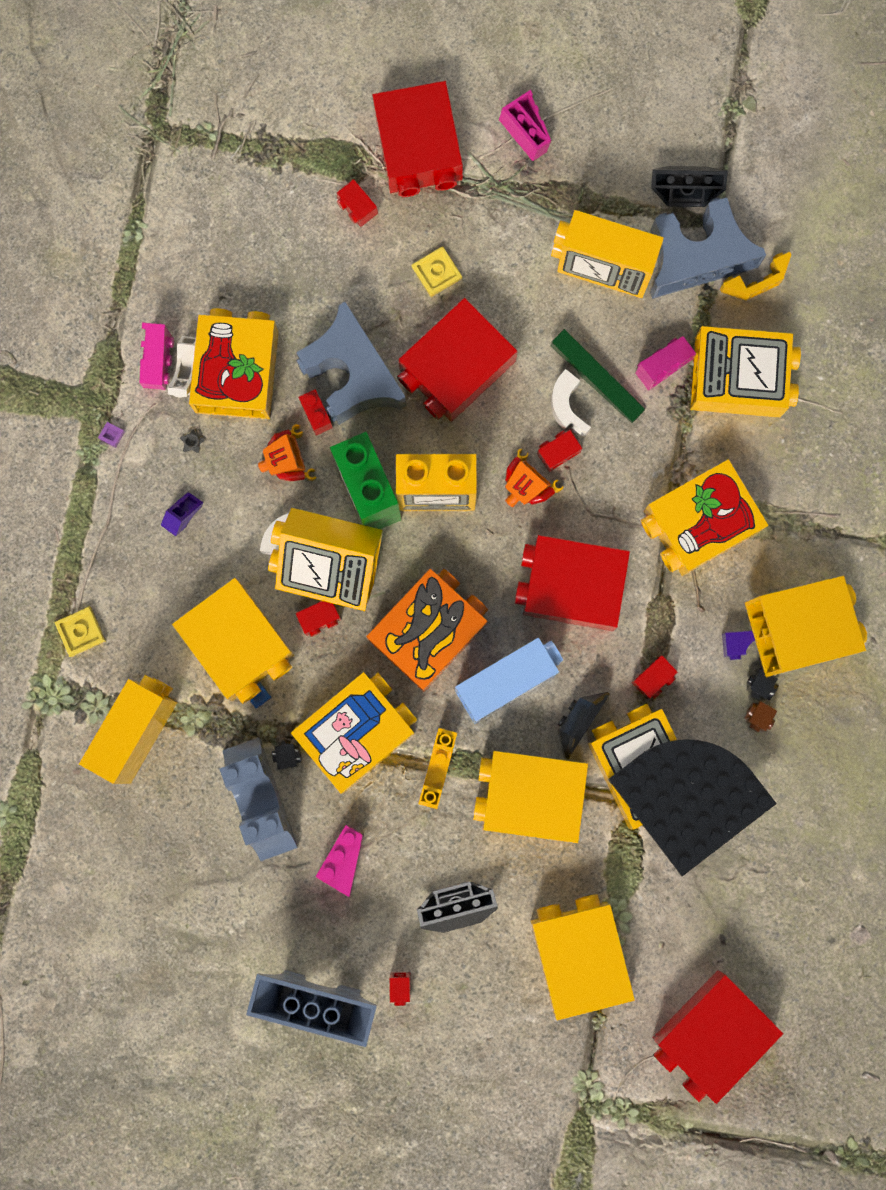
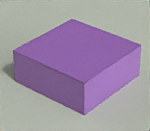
M107 422L98 439L116 448L125 431Z

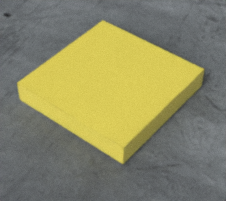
M443 246L411 265L430 297L462 279L461 273Z
M90 606L54 622L69 657H73L106 642Z

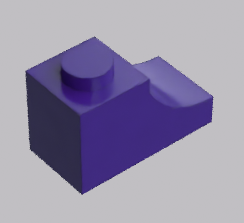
M187 492L166 510L161 526L174 536H177L187 527L197 511L202 508L203 502L190 492Z
M753 631L722 634L724 657H729L730 660H741V656L747 655L746 650L748 646L755 641Z

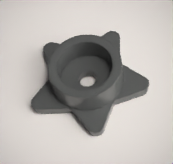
M192 430L186 436L180 437L184 443L183 452L193 450L199 453V445L205 440L202 437H198L195 430Z

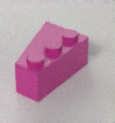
M529 90L502 108L499 121L529 158L534 161L547 152L551 139L544 121L541 120L538 106L535 105L532 91Z
M142 323V329H145V341H141V347H144L143 359H140L139 383L143 388L166 390V384H169L170 381L168 366L172 364L170 348L174 346V337H172L165 324Z
M684 336L679 339H672L667 344L668 346L658 349L652 356L644 359L637 365L638 368L635 374L648 391L689 363L696 356L697 353Z
M345 825L315 877L350 897L364 834L349 825Z

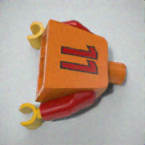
M298 424L293 425L292 430L287 429L272 436L267 447L263 449L265 460L258 462V467L262 473L269 470L271 475L290 482L301 481L305 478L309 481H314L317 478H312L308 475L309 472L316 471L313 468L304 472L306 468L296 438L302 437L303 431L299 433L294 432L300 428Z
M522 449L518 450L517 457L507 467L505 477L507 484L505 488L511 494L505 499V502L511 507H514L519 501L524 505L545 502L564 488V486L556 488L555 484L559 480H555L551 484L526 461L529 453L526 456L520 455Z

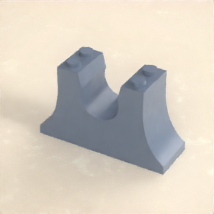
M715 198L709 202L703 215V229L707 234V239L700 242L691 241L682 234L680 223L673 213L668 215L663 213L654 219L650 233L664 237L658 255V276L650 291L652 299L759 268L766 256L765 250L752 243L739 229L727 198Z
M346 302L339 305L336 319L328 331L315 342L296 352L298 367L302 374H307L309 378L320 376L332 368L342 369L350 375L348 383L342 389L335 391L326 400L328 404L326 407L327 413L333 422L337 421L338 425L368 409L393 407L400 410L406 406L405 395Z
M260 737L223 750L224 767L219 769L226 789L228 791L231 790L238 805L242 820L239 828L245 845L253 847L260 861L298 848Z
M284 970L281 974H257L246 1013L247 1016L355 1045L367 1046L377 1005L364 999L360 995L361 990L340 985L337 988L317 985L305 980V975Z

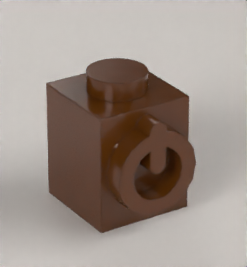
M761 701L753 702L746 711L744 719H746V723L750 724L749 728L757 733L760 731L764 732L773 727L775 723L773 718L777 710Z

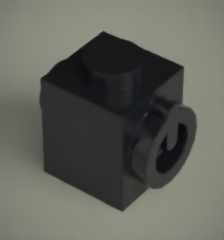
M763 669L757 670L755 675L752 674L746 683L749 686L746 690L750 692L749 695L758 701L760 699L770 700L778 689L779 685L776 683L778 678L774 676L766 677Z
M290 740L278 742L279 746H274L275 751H272V759L274 763L277 762L278 770L299 767V763H302L299 744H290Z

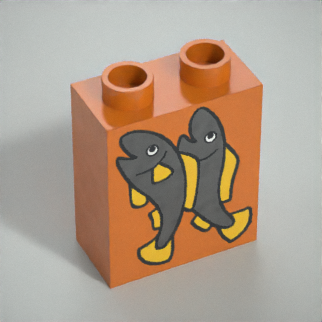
M430 568L366 636L382 654L423 692L428 689L483 630L488 622L483 617L488 608L474 595H471L465 601L454 590L460 583L444 568L438 575Z

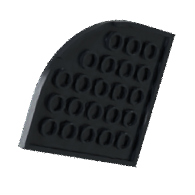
M674 740L656 745L640 754L608 779L680 876H684L777 804L750 768L740 758L721 746L701 740Z

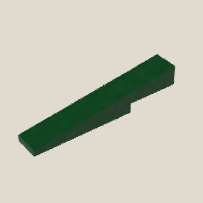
M565 329L551 342L550 346L578 371L577 374L631 423L645 411V408Z

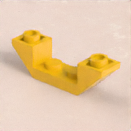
M781 252L775 255L769 265L773 273L765 276L763 281L759 283L754 281L745 286L740 275L735 278L731 276L723 281L720 288L721 293L747 301L779 286L784 279L791 253L783 254Z
M438 728L419 805L434 809L438 808L457 736L456 732Z

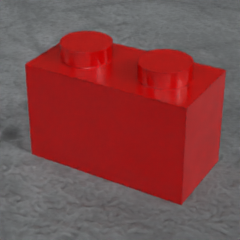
M354 179L337 192V204L342 210H347L348 216L354 224L358 223L362 227L378 214L377 206Z
M316 389L298 397L316 436L333 428Z
M563 430L555 436L556 439L549 442L547 440L539 445L540 449H538L537 455L548 472L581 453L582 447L571 430L566 433Z
M321 601L295 613L304 634L311 637L320 634L321 629L325 627L330 629L339 624L338 621L341 620L334 603Z
M661 655L631 683L646 699L651 697L655 699L662 693L661 688L665 684L669 686L676 680L675 675L678 672Z
M391 972L390 1003H394L395 1006H405L406 1002H410L411 972Z

